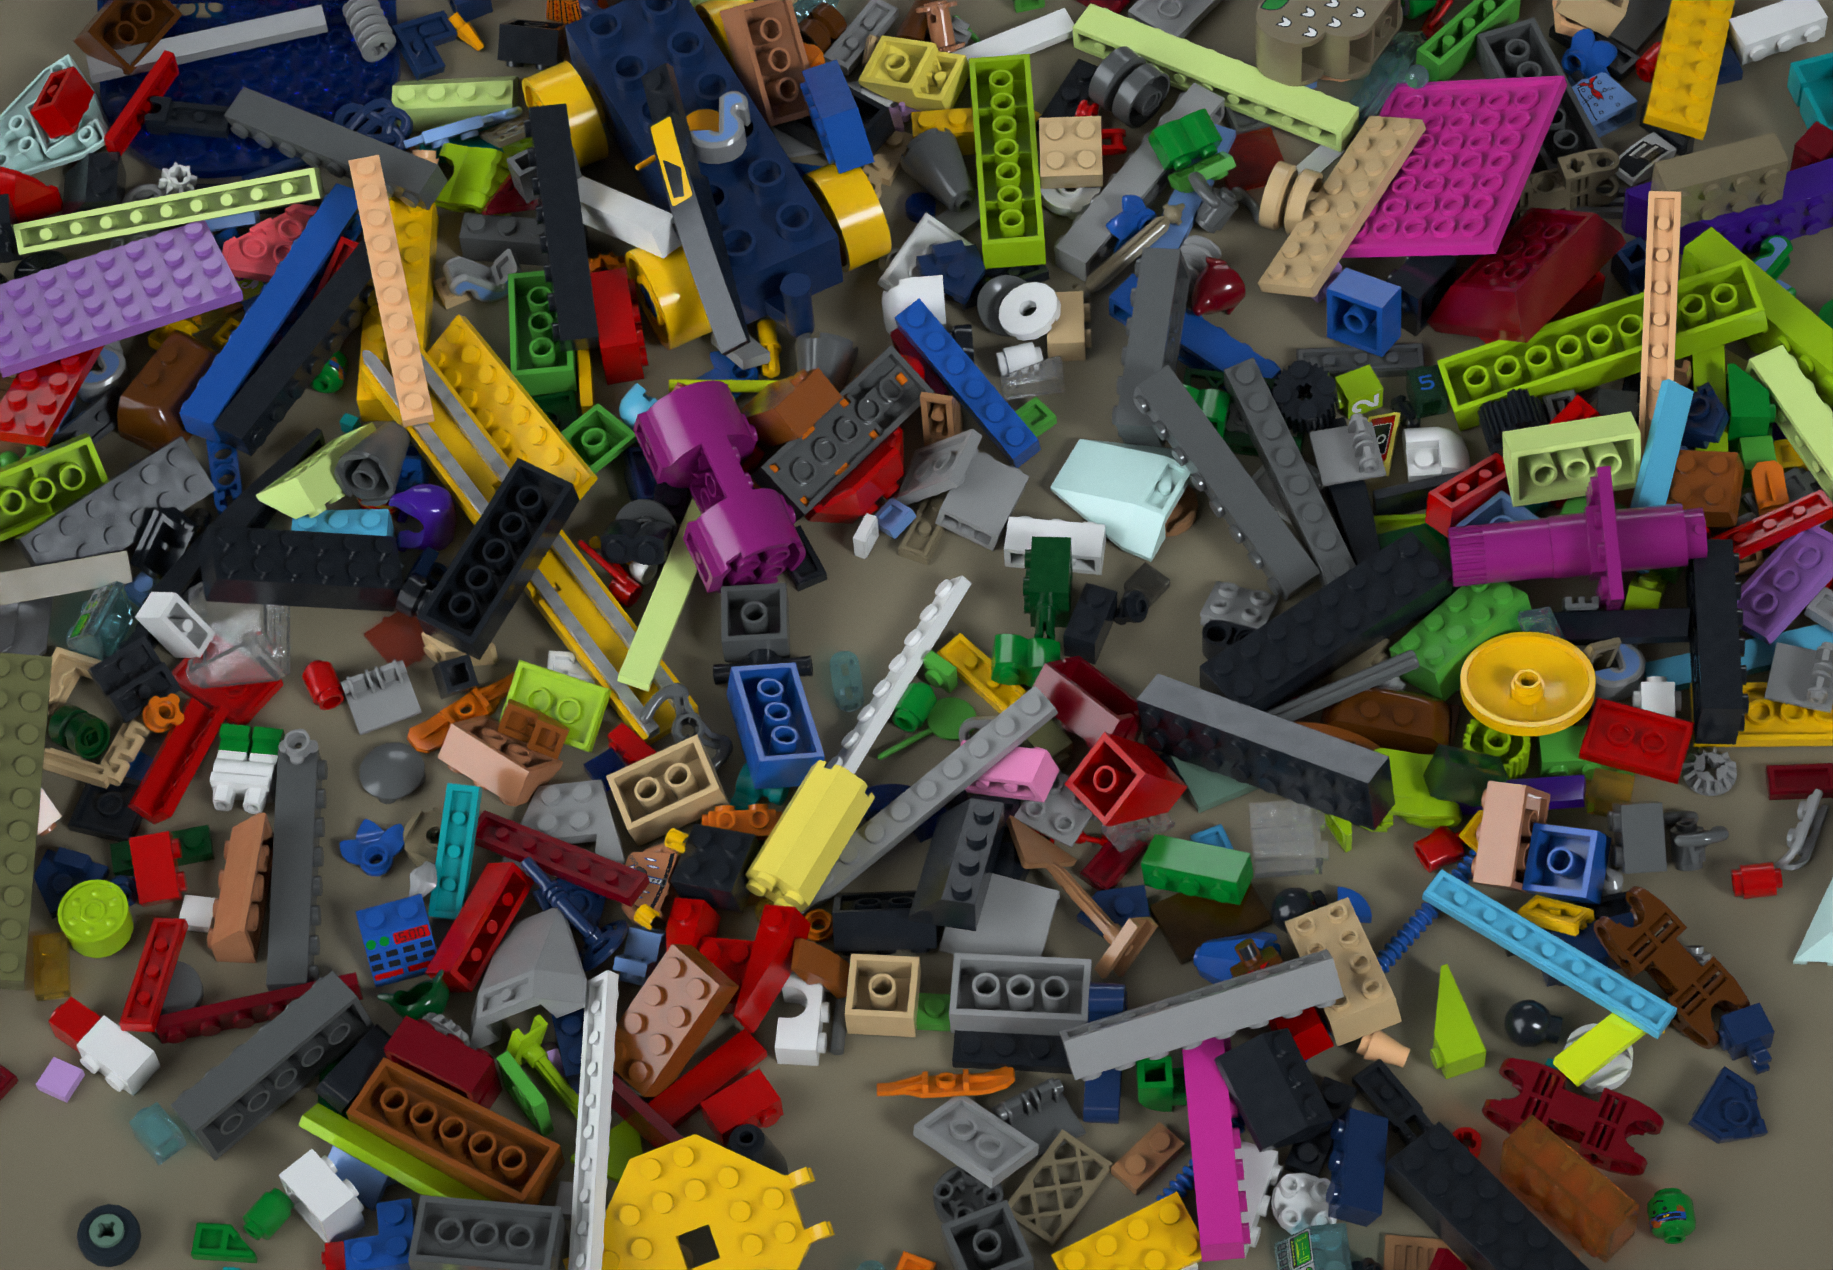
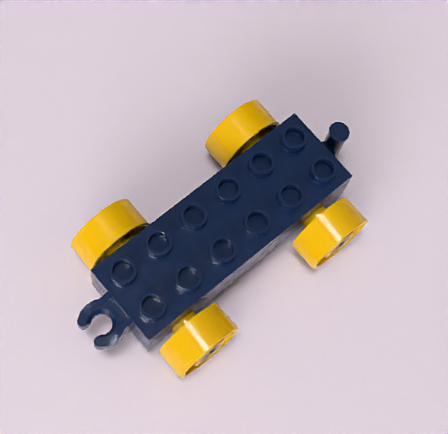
M578 0L582 19L565 25L572 65L568 61H564L522 80V89L528 111L529 107L566 103L572 147L575 150L580 169L608 157V144L602 124H605L654 206L672 213L657 161L641 170L635 169L638 163L654 155L647 127L653 122L641 76L664 63L673 66L686 116L700 109H711L719 112V97L729 91L743 93L748 100L751 121L748 126L744 125L747 146L743 154L733 161L721 164H707L697 160L700 173L709 179L746 324L768 315L786 327L788 333L795 338L804 333L812 334L815 329L811 296L843 282L842 271L848 272L889 254L892 247L891 236L881 204L862 168L858 167L839 174L835 163L827 164L804 174L803 178H801L740 82L720 11L751 3L754 0H707L698 4L696 9H694L689 0H624L606 9H602L597 5L598 0ZM673 223L672 227L678 233L676 225ZM682 245L669 253L664 259L638 247L626 252L627 271L629 278L635 281L638 302L656 337L667 350L674 349L712 332Z

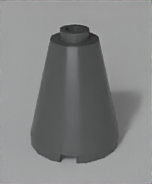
M932 128L920 133L907 145L909 151L906 156L901 155V167L906 174L950 211L963 212L968 210L973 205L976 193L956 137L947 128H944L945 131L940 132L937 128Z
M820 332V338H810L811 333H804L798 336L795 343L797 372L802 369L809 371L819 368L836 390L840 392L845 387L858 355V347L853 349V342L851 340L830 333Z
M387 422L340 457L334 475L337 484L347 496L351 497L353 494L362 499L360 503L366 506H380L390 500V497L395 493L410 442L407 430L397 423Z

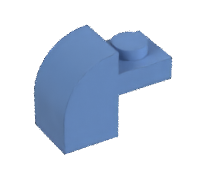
M636 925L629 927L624 954L615 956L613 970L620 972V981L642 986L645 984L666 953V931L652 928L649 931L645 927Z

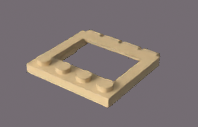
M56 647L51 656L52 674L46 736L49 733L48 726L51 717L59 708L65 705L79 678L84 676L93 679L87 670L102 660ZM142 714L127 723L123 722L100 765L82 760L77 755L54 748H45L43 769L107 789L109 784L120 786L130 769L128 762L131 763L135 760L145 742L142 736L147 737L150 730L145 726Z

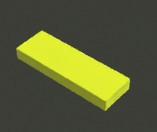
M1611 1013L1554 1058L1553 1064L1579 1087L1643 1037L1646 1032L1616 1014Z

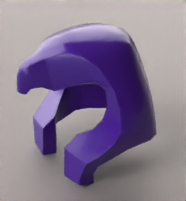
M422 483L390 497L388 505L399 508L398 522L405 523L409 514L423 524V530L419 533H414L410 530L399 532L396 539L398 551L405 552L407 549L425 550L428 546L435 551H440L453 541L457 514L452 496L446 489L434 484Z

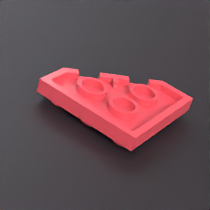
M293 204L287 207L283 214L273 219L269 217L254 225L248 233L236 239L234 236L225 241L222 254L234 277L269 282L276 271L277 265L287 256L294 240L299 238L306 228L309 218L314 216L319 207Z

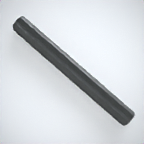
M1408 650L1265 712L1289 721H1295L1417 669L1420 666L1418 658L1413 650Z

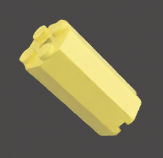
M818 760L810 768L745 874L749 880L746 888L751 893L760 897L765 896L774 902V905L796 907L799 912L804 911L810 906L875 798L872 792L866 795L865 791L868 786L865 781L840 765L834 764L832 769L824 768L827 762Z

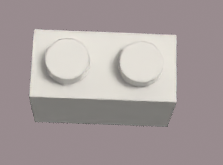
M151 592L135 616L175 658L200 659L216 634L176 592Z
M103 1016L76 1045L82 1057L80 1062L87 1070L93 1074L99 1071L106 1076L105 1080L112 1088L118 1092L124 1089L132 1096L161 1067L154 1050L127 1031H122L120 1026L106 1016Z

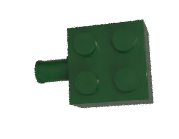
M1032 536L1031 549H1025L1024 566L1026 577H1023L1024 614H1030L1031 627H1035L1034 638H1043L1044 631H1046L1047 638L1055 640V627L1067 628L1071 616L1073 578L1071 537Z

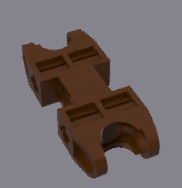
M1633 886L1626 893V899L1632 907L1630 911L1634 917L1633 927H1626L1620 922L1616 924L1610 918L1601 916L1594 923L1595 934L1608 955L1630 979L1645 970L1668 995L1664 1001L1677 1008L1676 1015L1671 1020V1023L1679 1032L1698 1046L1712 1049L1719 1042V1036L1713 1029L1715 1025L1711 1019L1712 1007L1731 1013L1751 1006L1750 1002L1735 978L1714 956L1700 965L1679 943L1676 938L1687 927L1664 902L1646 889ZM1663 927V929L1656 936H1654ZM1641 947L1643 948L1635 956H1633ZM1711 978V980L1704 987H1702Z

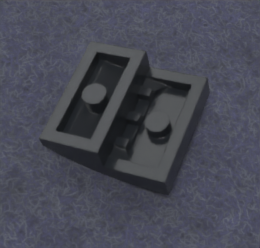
M145 635L87 670L124 723L142 714L143 709L153 696L163 698L181 690L165 662H161Z

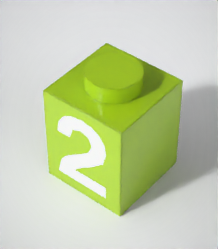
M1370 364L1335 377L1338 394L1337 409L1342 408L1347 419H1350L1355 413L1364 414L1383 407L1384 388Z

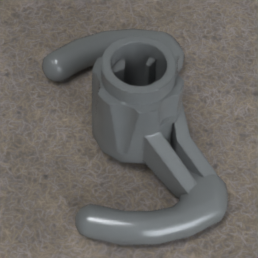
M1191 172L1189 174L1188 180L1192 188L1203 200L1195 217L1196 222L1203 229L1210 233H1215L1217 230L1220 231L1236 211L1240 202L1250 211L1255 223L1260 225V205L1246 190L1241 187H1234L1231 191L1225 187H1222V189L1212 188L1207 183L1203 174L1199 172Z
M673 683L663 687L645 704L640 715V721L643 724H649L660 705L667 699H673L676 718L672 724L671 734L675 742L679 743L690 738L689 734L684 736L681 730L684 725H691L694 729L692 736L697 734L704 746L716 749L717 753L711 761L715 771H717L728 760L733 751L731 739L709 730L703 720L690 707L689 691L684 685ZM681 706L684 707L686 713H682ZM704 734H705L708 738H710V739H712V740L710 741V740L704 739V738H702V737H703Z
M1685 810L1663 813L1664 826L1676 824V827L1670 829L1671 860L1675 863L1677 870L1694 871L1703 868V862L1706 861L1705 847L1724 841L1729 837V831L1724 826H1715L1711 830H1704L1703 827L1698 826V814L1694 811Z

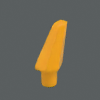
M458 12L448 18L457 30V37L477 51L485 46L470 22L466 23Z

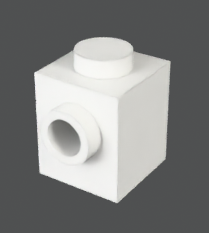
M1647 677L1646 682L1640 683L1638 691H1633L1632 706L1676 718L1675 711H1681V691H1675V682H1667V677Z

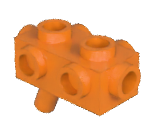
M768 804L748 805V810H735L733 805L716 806L715 811L702 814V825L754 834L758 841H766L780 819L782 811L768 809Z

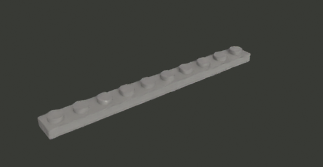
M1036 686L1032 687L855 831L810 906L800 913L805 917L811 910L820 908L1057 715L1058 712L1053 704Z

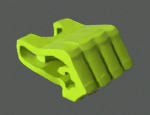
M444 143L439 155L443 156L449 165L454 166V173L436 198V207L453 212L475 211V213L482 214L483 208L510 174L506 159L511 156L493 148L467 147ZM512 213L495 214V215H499V216H511Z
M1387 748L1373 750L1389 756L1395 805L1375 831L1363 826L1360 827L1371 832H1387L1388 828L1393 826V815L1399 816L1411 825L1422 828L1436 829L1440 826L1452 828L1459 825L1462 821L1460 806L1455 801L1441 800L1432 794L1441 783L1454 782L1458 779L1462 771L1458 758L1450 755L1417 754Z

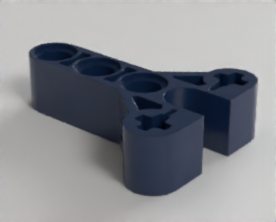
M1090 982L1088 1023L1127 1011L1128 994L1125 984ZM1113 1068L1103 1071L1102 1075L1096 1079L1085 1081L1083 1122L1119 1124L1122 1070H1115Z

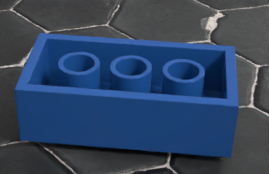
M837 59L803 70L802 74L805 82L800 83V87L809 108L808 112L813 127L816 130L829 165L835 163L840 174L875 162L857 104Z
M796 663L731 667L726 695L754 789L800 786L810 768L818 760L824 761L825 755Z

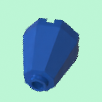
M1257 932L1207 940L1202 943L1201 947L1196 949L1194 966L1197 967L1200 977L1212 984L1231 979L1230 968L1241 962L1235 951V946L1245 939L1252 938L1259 951L1273 946L1281 956L1280 944L1273 943L1277 940L1276 934Z

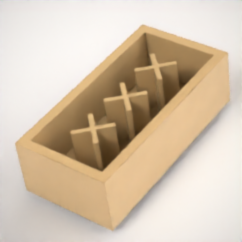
M1348 897L1284 922L1292 949L1297 958L1325 949L1333 957L1344 997L1336 999L1335 1004L1320 1008L1337 1047L1402 1022L1394 993Z

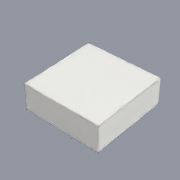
M868 513L864 516L853 536L855 556L865 559L879 537L877 516Z
M185 895L179 918L186 919L188 931L208 933L209 929L214 927L213 903L218 898Z

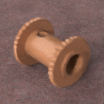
M939 0L925 3L924 6L916 8V13H926L931 42L936 43L938 51L950 53L965 46V42H955L949 7L958 5L956 0Z

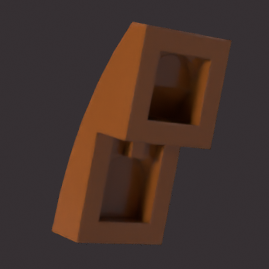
M509 698L497 732L527 743V748L558 759L569 728L546 714Z
M802 938L795 939L791 969L808 985L821 983L837 999L845 998L847 996L850 964L837 954L816 943Z

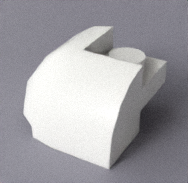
M943 275L899 279L898 286L890 289L888 292L883 291L881 298L883 320L886 331L889 334L898 328L894 317L919 298L942 326L947 328Z
M1441 427L1403 429L1402 443L1408 483L1464 471L1471 467L1468 449L1462 437L1451 429Z

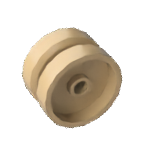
M1283 161L1277 162L1268 178L1259 212L1260 227L1276 231L1284 224L1287 235H1290L1297 223L1303 220V215L1307 208H1310L1311 203L1317 198L1318 192L1323 186L1322 173L1307 168L1298 175L1294 164Z

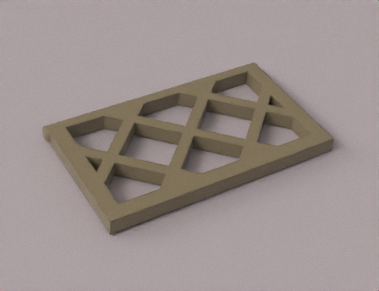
M529 114L521 115L478 132L479 137L498 148L524 139L523 119H529Z
M1062 1129L1008 1201L1016 1222L1053 1248L1110 1172L1114 1163ZM1065 1141L1074 1147L1076 1157L1056 1160L1054 1153L1062 1142ZM1094 1161L1103 1167L1095 1179H1085L1083 1163ZM1077 1164L1080 1181L1060 1184L1057 1167ZM1051 1168L1054 1185L1034 1188L1033 1181L1041 1170ZM1081 1188L1083 1195L1073 1208L1065 1209L1061 1191ZM1056 1192L1059 1210L1039 1213L1036 1195ZM1030 1196L1033 1214L1020 1215L1013 1210L1021 1197ZM1060 1217L1061 1225L1053 1236L1042 1230L1040 1220Z

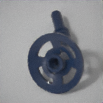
M527 857L522 861L521 867L542 889V896L546 898L553 908H558L583 935L582 940L585 944L579 951V957L584 972L597 967L612 955L625 939L629 931V924L621 919L611 922L602 928L598 926L593 927L568 899L569 895L564 891L563 887L557 881H552L532 857Z

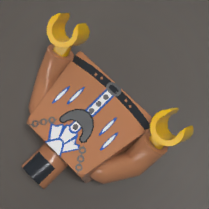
M671 828L666 834L664 843L647 848L643 852H632L629 854L625 865L646 873L650 881L632 907L622 903V911L633 925L645 927L649 931L652 929L650 924L653 919L667 925L674 899L680 898L670 880L680 859V855L677 853L685 852V846L682 843L685 838H688L689 834L676 828Z

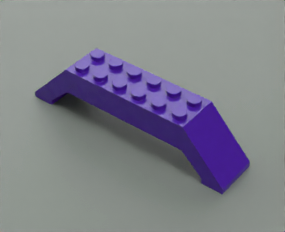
M1833 158L1788 171L1782 200L1769 205L1763 204L1747 208L1742 212L1720 215L1711 220L1696 221L1680 227L1679 254L1683 255L1684 246L1710 227H1713L1743 254L1759 252L1761 243L1772 235H1783L1791 241L1792 239L1805 235H1814L1821 230L1833 227ZM1652 181L1626 189L1621 224L1624 233L1637 238L1641 236L1645 241H1647L1649 191H1651Z

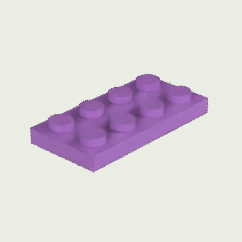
M1814 526L1784 540L1741 586V599L1737 600V608L1743 609V627L1741 630L1768 645L1775 641L1833 578V534L1818 526Z

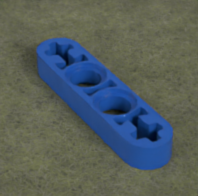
M206 439L211 480L216 488L213 492L214 502L218 515H220L228 507L226 496L231 495L234 501L244 492L238 449L224 443L222 439L219 443ZM228 449L231 451L230 456L225 459L215 457L219 450ZM224 475H233L235 477L234 481L228 485H222L218 482Z

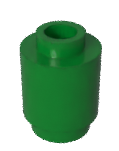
M923 682L910 683L893 711L892 720L894 724L906 732H915L917 728L922 727L937 702L934 690Z
M273 1188L270 1192H265L243 1216V1220L246 1223L243 1226L244 1230L255 1240H260L261 1238L269 1240L291 1216L290 1211L294 1208V1203L285 1193L277 1188Z

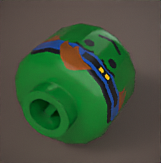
M339 350L335 352L323 367L322 372L313 379L309 386L320 393L326 394L335 393L340 390L349 369V362L346 356Z
M1661 1189L1647 1203L1650 1231L1656 1238L1663 1239L1665 1243H1681L1686 1240V1236L1696 1229L1693 1201L1687 1194L1682 1193L1680 1189Z

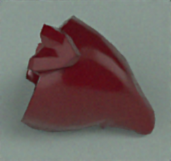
M1206 257L1207 265L1197 277L1193 289L1191 310L1196 316L1215 314L1224 310L1230 315L1235 307L1245 298V284L1239 274L1226 265L1228 264L1222 259Z

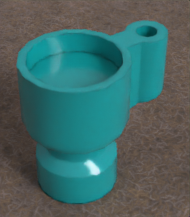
M746 762L738 776L736 791L730 805L735 806V810H748V805L757 804L765 796L769 802L781 806L787 798L790 787L754 789Z

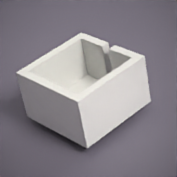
M311 1149L279 1174L283 1187L286 1190L285 1192L294 1203V1209L325 1243L348 1240L366 1225L361 1213L365 1208L357 1198L359 1193L347 1178L341 1181L335 1174L338 1172L337 1168L326 1155L320 1158Z

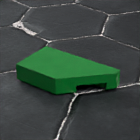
M197 1222L191 1251L193 1259L257 1263L258 1258L255 1252L250 1249L231 1224Z

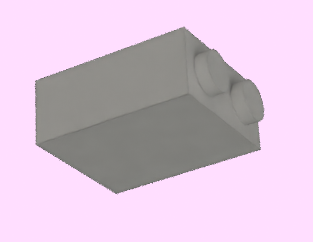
M978 452L965 472L966 479L963 484L957 489L949 490L939 510L935 524L993 551L1008 523V518L1013 514L1025 490L1029 476L1017 467L1007 466L994 460L991 455L985 452Z

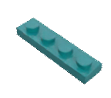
M447 783L435 862L437 886L431 891L428 910L429 917L455 920L467 900L483 790L481 787Z

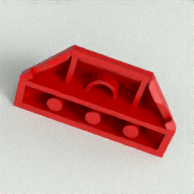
M0 166V195L9 194L19 223L39 220L62 210L63 202L58 187L51 184L45 185L32 176Z
M898 426L804 517L810 522L853 524L860 516L864 518L866 513L872 514L879 508L875 502L881 496L887 500L900 487L896 482L904 475L903 430Z

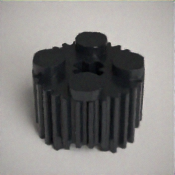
M1305 360L1294 361L1291 366H1288L1287 371L1283 369L1282 375L1278 374V380L1274 381L1275 386L1272 388V396L1288 429H1293V433L1296 434L1297 431L1302 433L1303 430H1306L1309 433L1310 430L1316 431V428L1323 429L1324 426L1328 428V422H1333V417L1337 415L1336 408H1338V394L1333 376H1330L1328 370L1324 371L1323 366L1318 368L1317 363L1311 365V362H1306ZM1304 396L1311 397V399L1309 400L1306 397L1304 401L1300 400V398Z
M1512 389L1507 392V398H1501L1500 401H1495V404H1492L1491 400L1483 403V406L1478 411L1479 422L1491 455L1498 453L1503 457L1502 432L1548 425L1541 400L1534 395L1530 396L1528 389Z

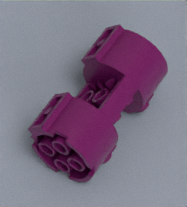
M714 380L693 383L667 394L654 403L646 412L637 414L633 432L657 484L667 482L668 485L675 488H689L701 513L697 520L687 523L683 540L708 593L717 590L720 594L721 586L777 583V576L783 573V571L787 568L794 571L802 563L806 550L794 526L796 515L793 507L790 504L787 505L783 495H780L773 489H753L751 476L747 472L744 473L741 464L752 456L755 444L758 441V435L754 425L748 423L745 414H741L727 384Z

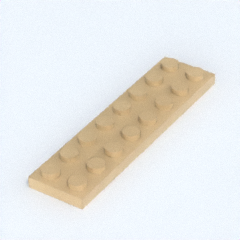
M1382 116L1368 117L1319 190L1315 201L1305 211L1303 220L1297 223L1258 281L1261 292L1316 297L1426 130L1422 119Z

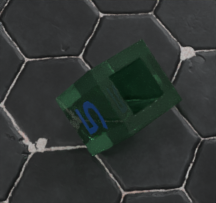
M1438 364L1419 366L1413 370H1408L1406 375V392L1411 406L1417 413L1416 418L1421 419L1447 413L1448 394Z

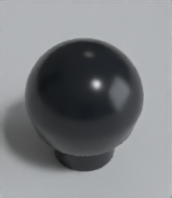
M1287 888L1281 891L1273 900L1271 915L1276 926L1287 933L1285 921L1326 906L1328 903L1321 890L1308 892L1302 888Z
M1527 999L1518 1001L1509 1008L1505 1016L1504 1027L1510 1040L1521 1047H1536L1543 1042L1557 1044L1563 1018L1551 1015L1543 1004Z

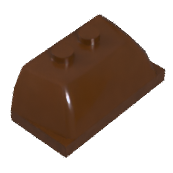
M173 330L121 395L117 413L120 436L151 452L174 437L182 436L187 443L193 434L186 432L179 412L182 404L190 398L196 389L199 379L205 376L218 352L184 331Z
M1377 685L1323 708L1320 724L1349 730L1371 740L1381 748L1417 754L1451 756L1461 706L1447 704L1437 697Z

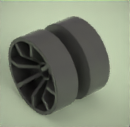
M1122 46L1111 52L1095 71L1089 85V98L1106 111H1112L1113 115L1125 125L1135 129L1144 125L1160 109L1170 88V78L1153 64L1146 63V60L1127 46Z

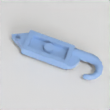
M516 106L484 116H474L423 131L421 135L404 140L403 142L405 148L424 144V146L431 144L432 149L442 147L444 143H450L449 139L460 136L462 141L479 136L478 130L514 119L522 114L523 109L520 106Z

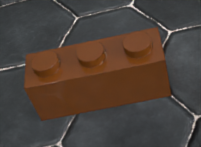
M108 0L73 42L88 56L119 67L123 70L124 74L130 75L137 68L135 65L157 45L182 16V13L169 0ZM148 42L147 46L131 65L115 51Z

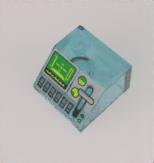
M115 581L95 589L89 600L83 603L78 621L75 626L69 629L66 636V644L69 651L99 660H104L117 652L119 645L122 643L135 619L122 582Z
M1346 1223L1309 1226L1274 1244L1277 1270H1352Z

